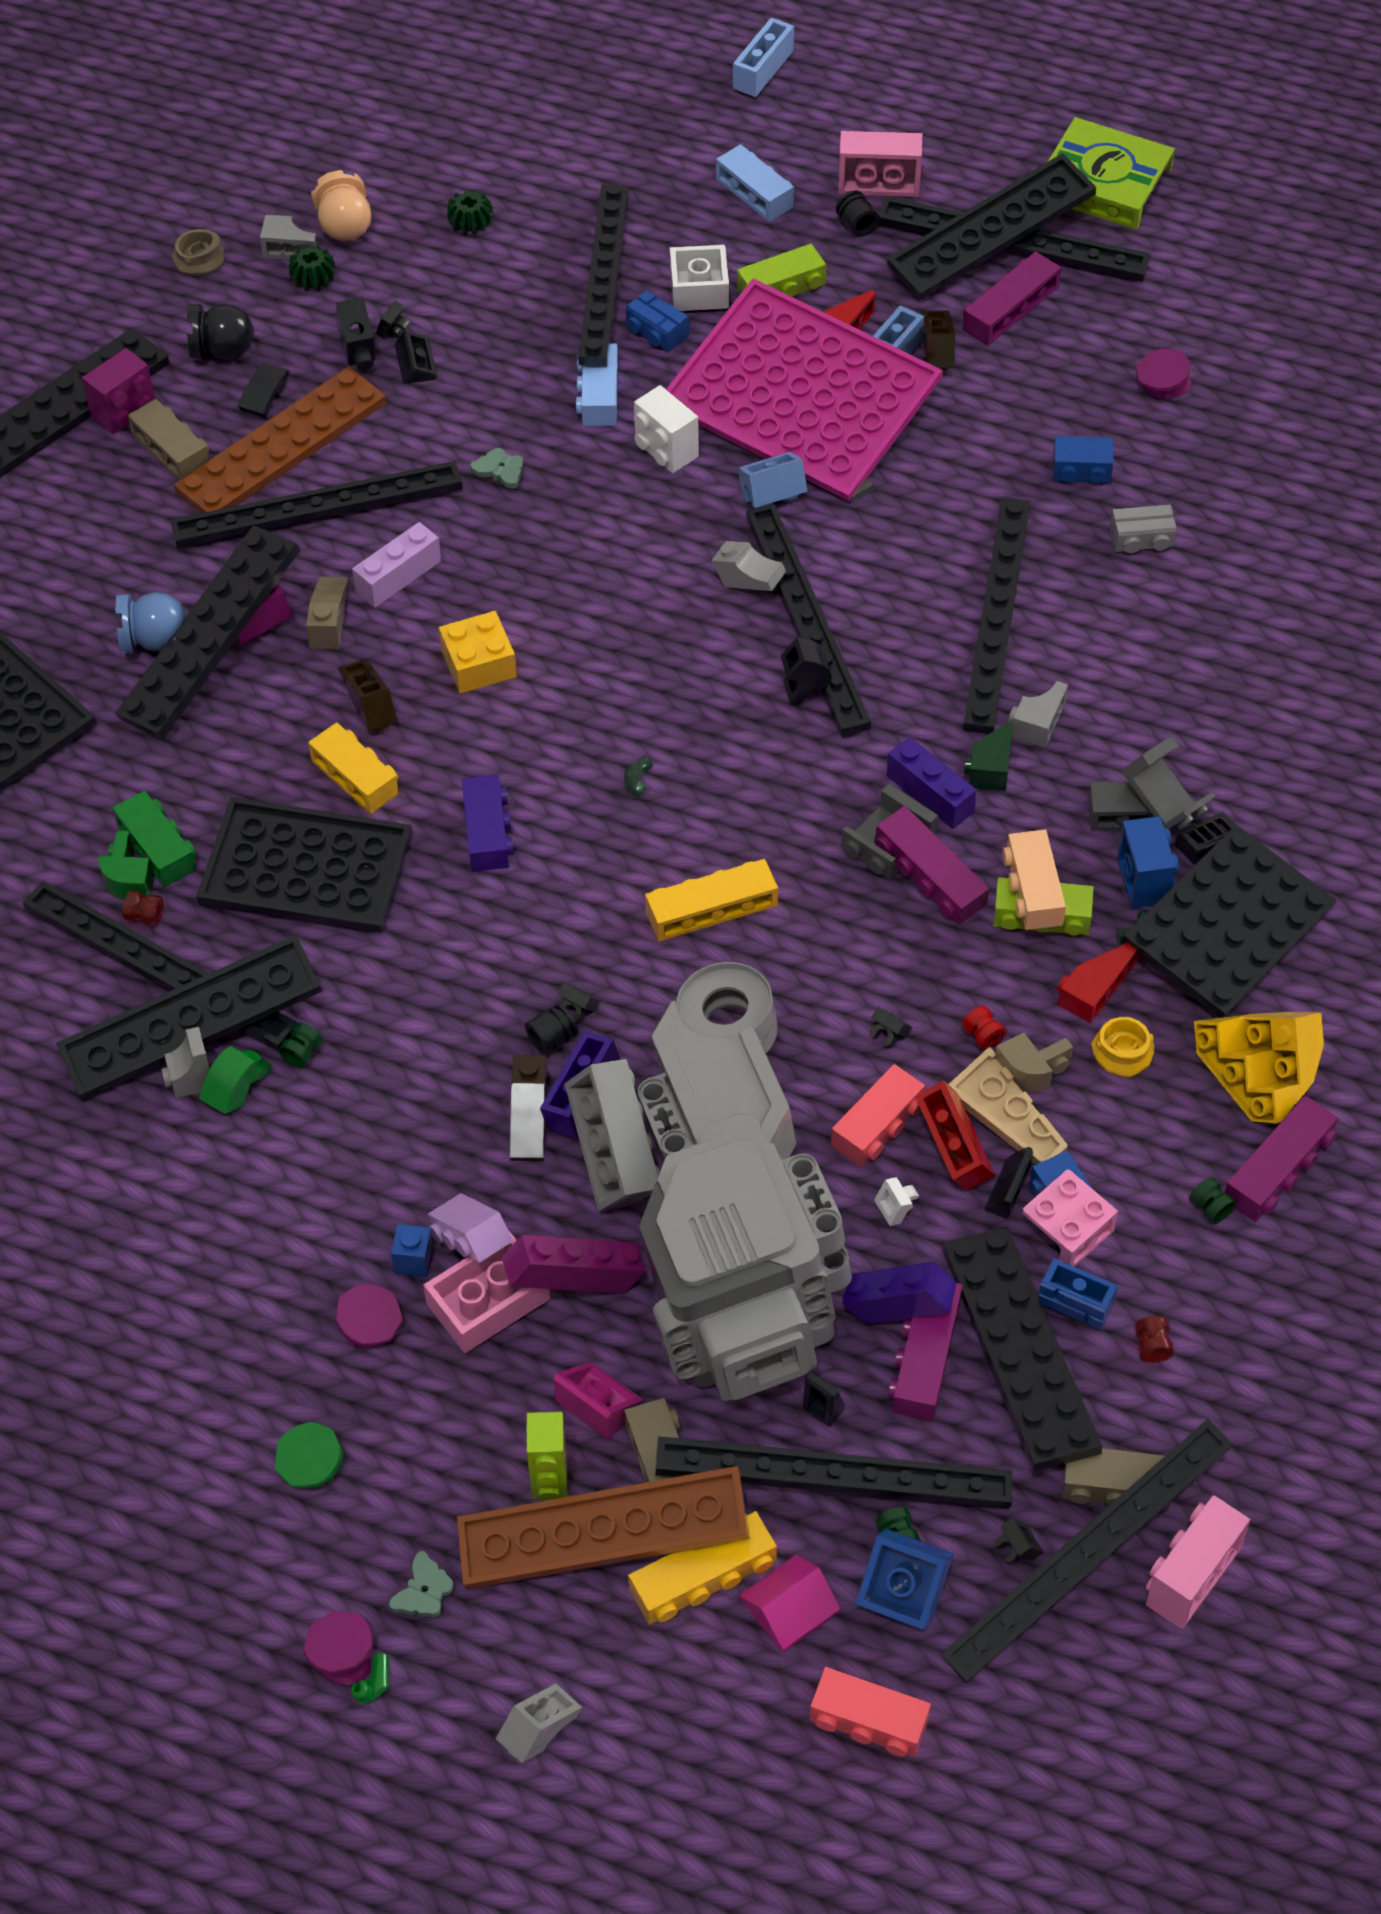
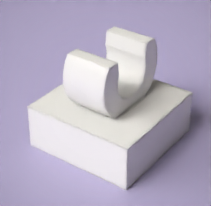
M897 1177L884 1181L874 1201L889 1226L901 1224L908 1210L913 1208L911 1200L917 1199L919 1195L913 1185L902 1187Z

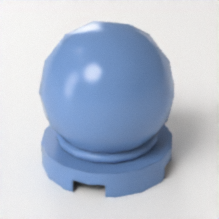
M159 592L145 594L136 602L132 600L130 594L116 595L115 611L116 614H122L123 628H117L120 651L123 654H134L136 646L141 645L147 650L160 652L187 616L180 601L169 594Z

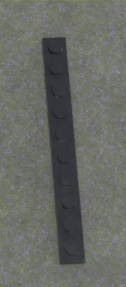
M601 185L578 355L579 365L607 366L629 195L628 185Z
M885 196L879 212L878 224L928 234L962 214V212ZM1040 229L1003 250L1028 257L1036 251L1055 263L1142 282L1151 253Z
M452 461L170 519L176 546L177 548L245 535L253 525L269 530L462 490V481L456 462Z
M1001 498L964 718V731L986 734L994 731L1031 501Z
M775 504L746 510V518L762 555L770 560L782 562L786 570L776 584V587L798 637L815 641L824 649L832 679L827 689L821 688L841 736L870 730L871 720Z
M42 881L23 901L24 908L28 912L169 991L209 974L207 971L45 881ZM276 1012L239 1030L278 1051L283 1041L291 1037L290 1032L298 1022L280 1012Z
M1206 1419L941 1654V1657L962 1681L967 1684L1232 1448L1233 1444L1209 1419Z
M658 1436L655 1475L679 1477L738 1466L743 1484L1010 1509L1012 1505V1470Z

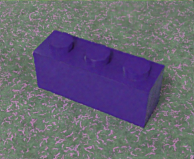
M910 736L888 753L886 776L923 806L936 813L938 818L950 828L954 829L975 812L977 789Z
M499 775L461 778L471 872L509 868L508 855H514L512 836L506 837L505 830H511L509 811L503 812L502 809L503 805H508L506 786L500 787Z
M588 1031L583 1032L540 1107L548 1131L578 1139L579 1136L565 1083L589 1065L620 1060L613 1039Z
M934 1261L852 1274L851 1282L846 1286L842 1304L865 1325L950 1313L956 1282Z

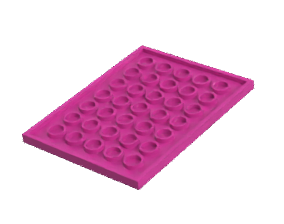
M753 278L666 390L698 416L699 426L764 459L791 451L803 460L805 479L850 502L851 496L865 482L942 379L943 371Z

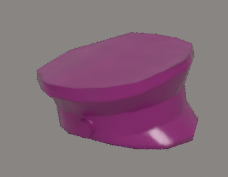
M1172 349L1153 350L1136 366L1137 379L1145 392L1153 397L1166 399L1177 397L1190 389L1192 381L1188 376L1192 364L1181 351Z
M358 1284L339 1297L336 1324L340 1333L353 1347L373 1348L390 1342L403 1321L394 1293L384 1287L372 1284Z
M332 1611L310 1625L303 1653L316 1672L320 1671L334 1683L344 1686L353 1685L355 1682L359 1683L360 1680H364L371 1670V1650L373 1649L371 1627L361 1614Z

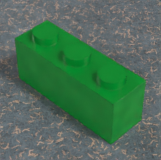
M144 790L112 807L117 827L120 831H129L134 850L140 858H149L153 875L163 888L196 871L194 857L197 855L193 845L189 840L183 841L180 837L181 833L173 819H166L164 809L157 799L152 800Z

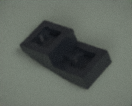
M263 362L246 386L237 405L241 411L266 418L274 397H280L290 373L289 370Z

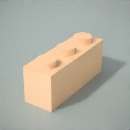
M1046 829L1008 834L1007 847L1002 848L1004 865L1010 866L1011 873H1009L1010 890L1017 894V899H1015L1017 918L1023 919L1025 930L1062 926L1066 905Z

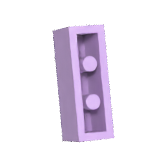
M418 522L352 568L355 592L374 608L441 562L439 537L422 523Z
M462 1193L427 1214L432 1223L429 1226L432 1236L439 1244L443 1243L450 1250L455 1249L463 1257L468 1256L479 1263L514 1241L498 1211Z

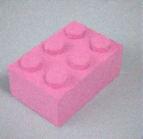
M841 131L838 194L844 195L849 191L858 190L863 195L919 197L922 133Z
M510 1231L509 1233L514 1241L480 1263L467 1257L423 1285L427 1306L464 1354L550 1300L549 1289L510 1287L501 1258L516 1242V1238Z
M1215 1495L1211 1497L1206 1505L1199 1503L1189 1519L1192 1523L1185 1532L1180 1529L1169 1546L1172 1550L1168 1557L1165 1559L1160 1556L1149 1573L1152 1577L1145 1588L1149 1591L1146 1606L1183 1630L1241 1550L1251 1519Z

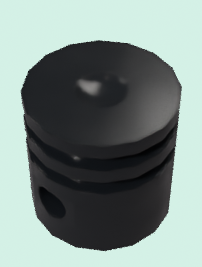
M853 190L845 193L836 204L835 210L837 215L854 236H865L878 225L879 214L861 191Z
M557 1003L554 1007L547 1009V1011L542 1012L525 1023V1030L531 1043L543 1056L550 1054L563 1046L565 1042L567 1043L572 1038L574 1039L579 1036L575 1020L561 1003Z

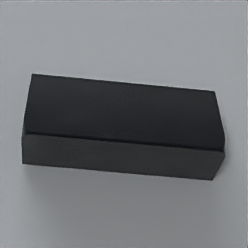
M403 330L395 343L403 383L410 384L435 380L437 373L429 338Z
M1026 1147L1007 1157L985 1206L987 1212L1006 1219L1010 1216L1031 1168L1033 1148Z

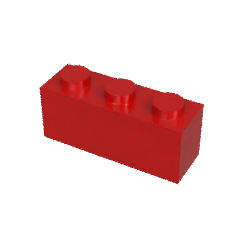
M943 1080L916 1095L915 1098L952 1180L965 1191H968L996 1176L958 1093Z

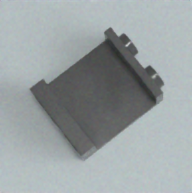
M1171 736L1141 755L1121 770V772L1154 817H1161L1164 828L1170 829L1176 825L1180 830L1207 811L1209 808L1206 803L1216 796L1213 792H1210L1196 803L1192 801L1162 759L1179 746Z
M888 784L881 791L880 806L855 831L847 826L842 829L841 848L848 856L857 858L869 866L874 873L883 875L891 881L900 871L895 864L896 858L875 845L876 826L903 806H906L936 835L938 815L896 787Z

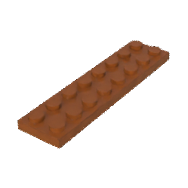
M348 366L174 484L175 493L199 513L238 506L387 404L386 395Z
M738 1466L457 1516L462 1580L466 1590L750 1539L741 1473Z

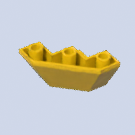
M1321 1012L1257 1013L1194 1021L1197 1055L1251 1122H1282L1314 1083L1324 1047Z

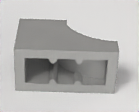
M265 215L260 235L263 258L290 260V255L296 254V249L304 250L307 245L309 248L317 246L316 233L306 232L296 227L292 216Z
M726 541L712 559V563L726 588L772 591L786 572L782 562L773 561L762 556L751 547L749 542Z
M1056 681L1049 691L1040 696H1023L1019 706H1013L1008 723L1013 724L1011 737L1046 748L1066 703L1068 684Z
M199 1027L186 1030V1037L176 1050L164 1054L167 1067L161 1068L165 1086H173L175 1098L201 1092L209 1071Z
M554 1684L514 1705L496 1740L507 1749L509 1754L517 1758L521 1763H524L543 1752L555 1735L568 1723L577 1718L582 1706L561 1687Z

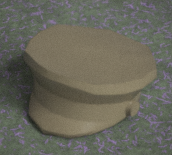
M195 229L181 234L175 243V250L171 255L178 270L182 274L190 276L209 275L221 268L225 260L224 247L220 244V237L215 232L207 229Z

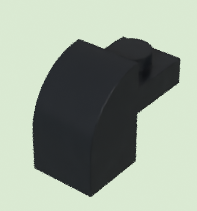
M796 637L780 657L786 673L783 682L789 702L800 705L816 687L827 689L832 676L822 646L815 641Z

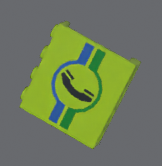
M1074 117L1048 161L1063 153L1096 186V194L1072 208L1073 210L1137 230L1141 223L1143 206L1164 170L1168 172L1172 170L1175 148Z

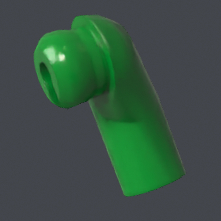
M383 1653L372 1655L371 1676L352 1685L351 1695L358 1703H372L388 1689L389 1655Z

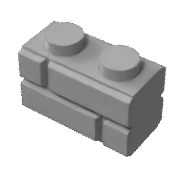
M1171 504L1113 509L1110 520V532L1115 552L1135 553L1146 549L1161 551L1174 547L1177 531Z

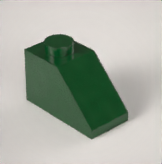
M1006 723L974 743L972 757H965L964 775H970L969 784L974 788L1006 791L1013 724Z

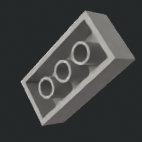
M627 1059L589 1065L565 1083L598 1212L633 1206L652 1194L660 1174L653 1160L651 1152L652 1141L645 1130L643 1107L637 1100L634 1088L635 1077L632 1070L629 1069Z

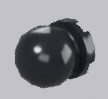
M189 304L187 321L193 320V334H187L189 355L190 358H193V361L205 360L207 353L218 359H235L241 357L249 349L254 339V328L246 312L238 306L229 304L213 306L207 312L204 311L202 304Z

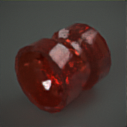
M131 889L124 899L122 917L126 921L136 922L140 920L147 926L156 927L162 918L164 899L162 896L154 894L145 896L141 891Z
M1149 1316L1135 1323L1136 1337L1141 1342L1138 1350L1142 1361L1157 1363L1166 1361L1174 1355L1173 1342L1168 1339L1170 1325L1167 1318L1163 1316Z

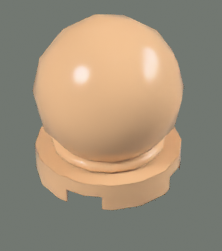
M343 170L329 172L317 180L318 185L314 191H311L314 207L318 211L319 225L331 239L341 242L355 241L366 232L371 223V207L366 199L364 182L355 173L352 176L343 174Z

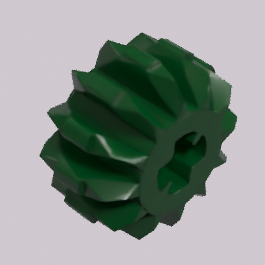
M465 190L464 194L455 193L454 198L449 199L447 219L449 224L453 226L454 231L461 230L463 235L467 232H472L475 235L477 230L485 232V227L491 225L493 207L486 194H478L477 190L468 193Z
M307 245L304 250L296 249V254L290 255L288 271L296 287L303 286L305 291L309 288H315L317 291L319 286L327 287L328 282L334 280L335 261L328 252V249L321 250L319 245L309 248Z

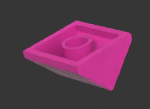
M591 1361L556 1373L553 1379L555 1402L609 1441L625 1424L624 1410L641 1405L643 1402L642 1398Z
M797 1555L739 1595L740 1601L783 1653L841 1610L820 1568Z

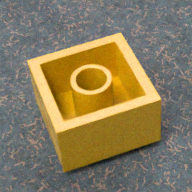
M496 611L438 627L441 651L459 694L517 677L515 653Z

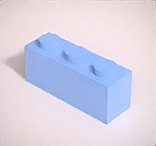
M774 18L769 19L733 63V89L754 97L760 93L794 51L793 25Z
M741 144L716 159V180L768 222L793 208L794 186Z
M610 344L607 366L579 365L577 360L578 373H582V376H577V393H582V397H576V413L582 414L583 426H617L618 353L617 344Z

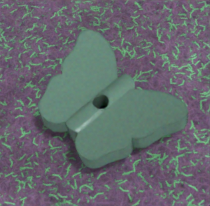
M495 448L487 452L486 456H481L478 460L471 462L470 469L476 476L491 477L493 481L501 483L507 488L514 489L519 486L524 461L521 456L511 457L503 449Z
M420 1551L413 1560L412 1570L414 1579L408 1581V1588L392 1597L389 1602L390 1610L393 1613H406L409 1615L417 1613L420 1617H437L442 1610L440 1603L443 1600V1596L451 1594L454 1589L453 1581L443 1569H439L437 1563L431 1560L425 1551Z

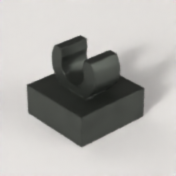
M396 300L381 317L375 332L376 335L385 340L390 332L399 338L403 330L408 331L407 327L411 322L406 317L401 316L404 309L402 304Z
M566 983L562 984L558 995L567 999L561 1002L567 1010L572 1006L575 1007L576 1013L573 1019L578 1023L584 1019L585 1009L595 1012L600 1003V1000Z
M877 1007L871 1018L880 1024H876L871 1029L870 1036L877 1039L879 1034L886 1030L888 1038L885 1040L884 1045L891 1048L897 1041V1034L906 1038L913 1027L887 1010Z
M1013 1518L1001 1526L1006 1535L1000 1536L994 1543L1000 1549L1011 1544L1012 1552L1004 1558V1561L1009 1564L1018 1563L1022 1557L1033 1561L1044 1553L1026 1523Z

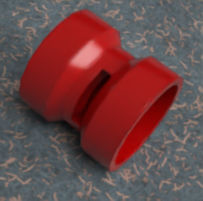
M985 1005L969 1012L961 1025L968 1035L975 1037V1043L982 1051L989 1047L991 1049L996 1047L1007 1034L1006 1028L1000 1021L993 1019V1013Z

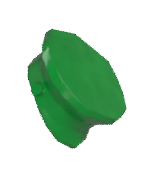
M315 1422L304 1423L290 1429L278 1440L275 1470L292 1488L312 1489L321 1487L327 1482L331 1483L334 1480V1476L342 1465L344 1452L334 1430Z

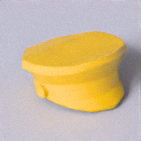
M1131 1017L1110 1019L1099 1030L1091 1043L1093 1055L1098 1064L1108 1073L1131 1078L1147 1069L1154 1055L1153 1034H1150L1147 1027L1139 1020Z

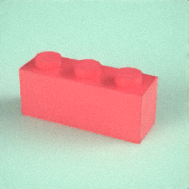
M893 1064L832 1128L831 1146L861 1168L870 1159L875 1160L883 1151L884 1144L891 1137L894 1139L902 1132L905 1122L911 1116L916 1117L921 1112L915 1096L925 1091V1085L896 1064Z
M825 1667L810 1706V1721L815 1722L817 1727L825 1731L834 1732L839 1730L850 1734V1737L859 1743L871 1744L873 1742L884 1746L893 1755L916 1757L929 1719L931 1703Z

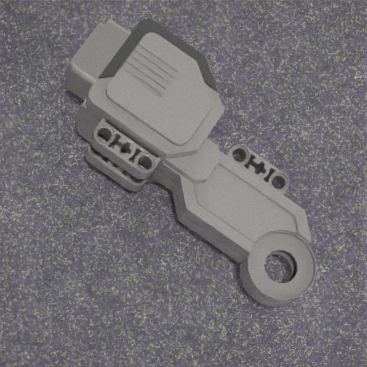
M721 962L706 966L696 971L684 982L678 993L677 1001L670 1003L652 1035L661 1074L644 1080L638 1087V1096L643 1107V1115L664 1163L658 1176V1182L656 1181L639 1225L659 1302L653 1307V1315L663 1350L674 1377L679 1380L690 1379L692 1384L697 1387L704 1388L715 1384L723 1401L747 1397L803 1376L817 1366V1359L814 1347L830 1341L835 1333L833 1321L836 1317L831 1293L845 1288L852 1279L849 1256L844 1246L846 1239L841 1214L817 1161L809 1154L803 1153L790 1157L796 1146L790 1108L766 1056V1053L776 1039L778 1022L770 985L766 978L756 969L735 962ZM734 1006L747 1011L740 1020L732 1024L719 1025L708 1020L715 1011L723 1007ZM668 1126L670 1130L665 1131V1127ZM833 1266H841L837 1269H829Z

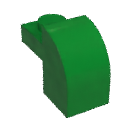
M116 831L114 843L109 844L108 856H99L98 858L104 885L108 892L118 899L149 902L153 882L149 858L132 857L133 846L129 831Z
M230 1046L217 1057L209 1069L199 1100L224 1114L236 1110L244 1105L250 1084L267 1077L272 1064L261 1059V1056L254 1051L244 1050L241 1052Z

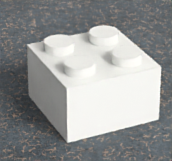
M725 245L671 247L670 276L673 307L679 311L729 308V279Z
M661 385L634 401V439L641 450H646L660 466L666 467L671 473L676 472L699 457L698 416Z

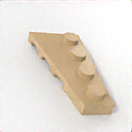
M991 1047L986 1049L948 1084L958 1093L965 1110L1014 1149L1020 1151L1026 1147L1033 1148V1164L1036 1165L1067 1151V1143L1044 1114H1040L1032 1105L1033 1100L1025 1091L1022 1092L1013 1081L1014 1076L1006 1067L1003 1068L998 1062L996 1054Z

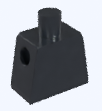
M360 297L336 302L339 337L347 363L349 365H356L358 370H368L373 366L376 356L374 336L364 298ZM353 324H358L359 328L350 329Z

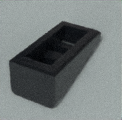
M1220 812L1179 831L1176 835L1175 846L1196 865L1227 834L1219 824H1222L1229 831L1236 824L1224 812ZM1211 829H1214L1220 836L1217 837ZM1203 834H1206L1211 840H1207ZM1195 839H1198L1201 844H1198Z
M809 1372L806 1375L803 1409L825 1425L831 1427L845 1409V1404L839 1391L816 1374Z

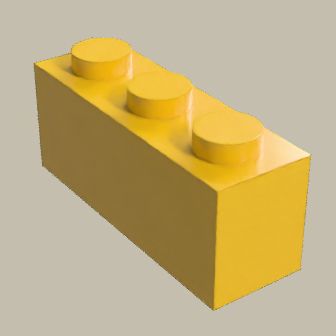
M336 722L308 742L311 761L369 814H372L399 794L397 785L398 775L390 765L385 766L378 760L377 755L370 747L365 748L358 742L357 737L351 730H345Z

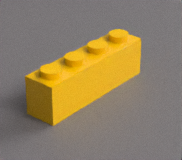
M765 859L755 862L750 861L732 869L719 870L708 876L688 879L681 884L667 888H658L645 894L646 914L659 942L778 906V886Z
M756 1511L747 1515L750 1539L674 1552L628 1575L629 1590L649 1625L657 1621L660 1623L669 1621L677 1615L679 1610L689 1605L698 1606L704 1603L710 1597V1594L722 1588L723 1590L732 1589L742 1581V1578L754 1572L755 1574H761L773 1566L774 1562L777 1561V1545Z

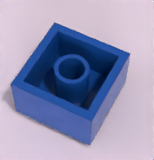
M1160 816L1123 821L1117 861L1131 909L1154 906L1175 885L1174 873L1179 871L1178 858L1175 853H1171L1170 831L1168 828L1163 827Z
M889 1529L883 1530L876 1537L856 1605L925 1630L933 1622L954 1553Z

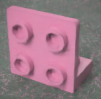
M1066 1170L1023 1208V1215L1059 1245L1061 1249L1059 1260L1075 1267L1114 1232L1118 1210L1071 1170Z

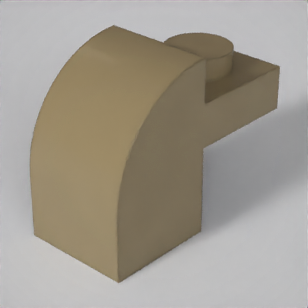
M1023 1032L997 1045L995 1054L1002 1067H1006L1014 1076L1013 1081L1021 1090L1039 1092L1050 1088L1053 1073L1060 1074L1069 1067L1073 1046L1067 1038H1064L1038 1051Z

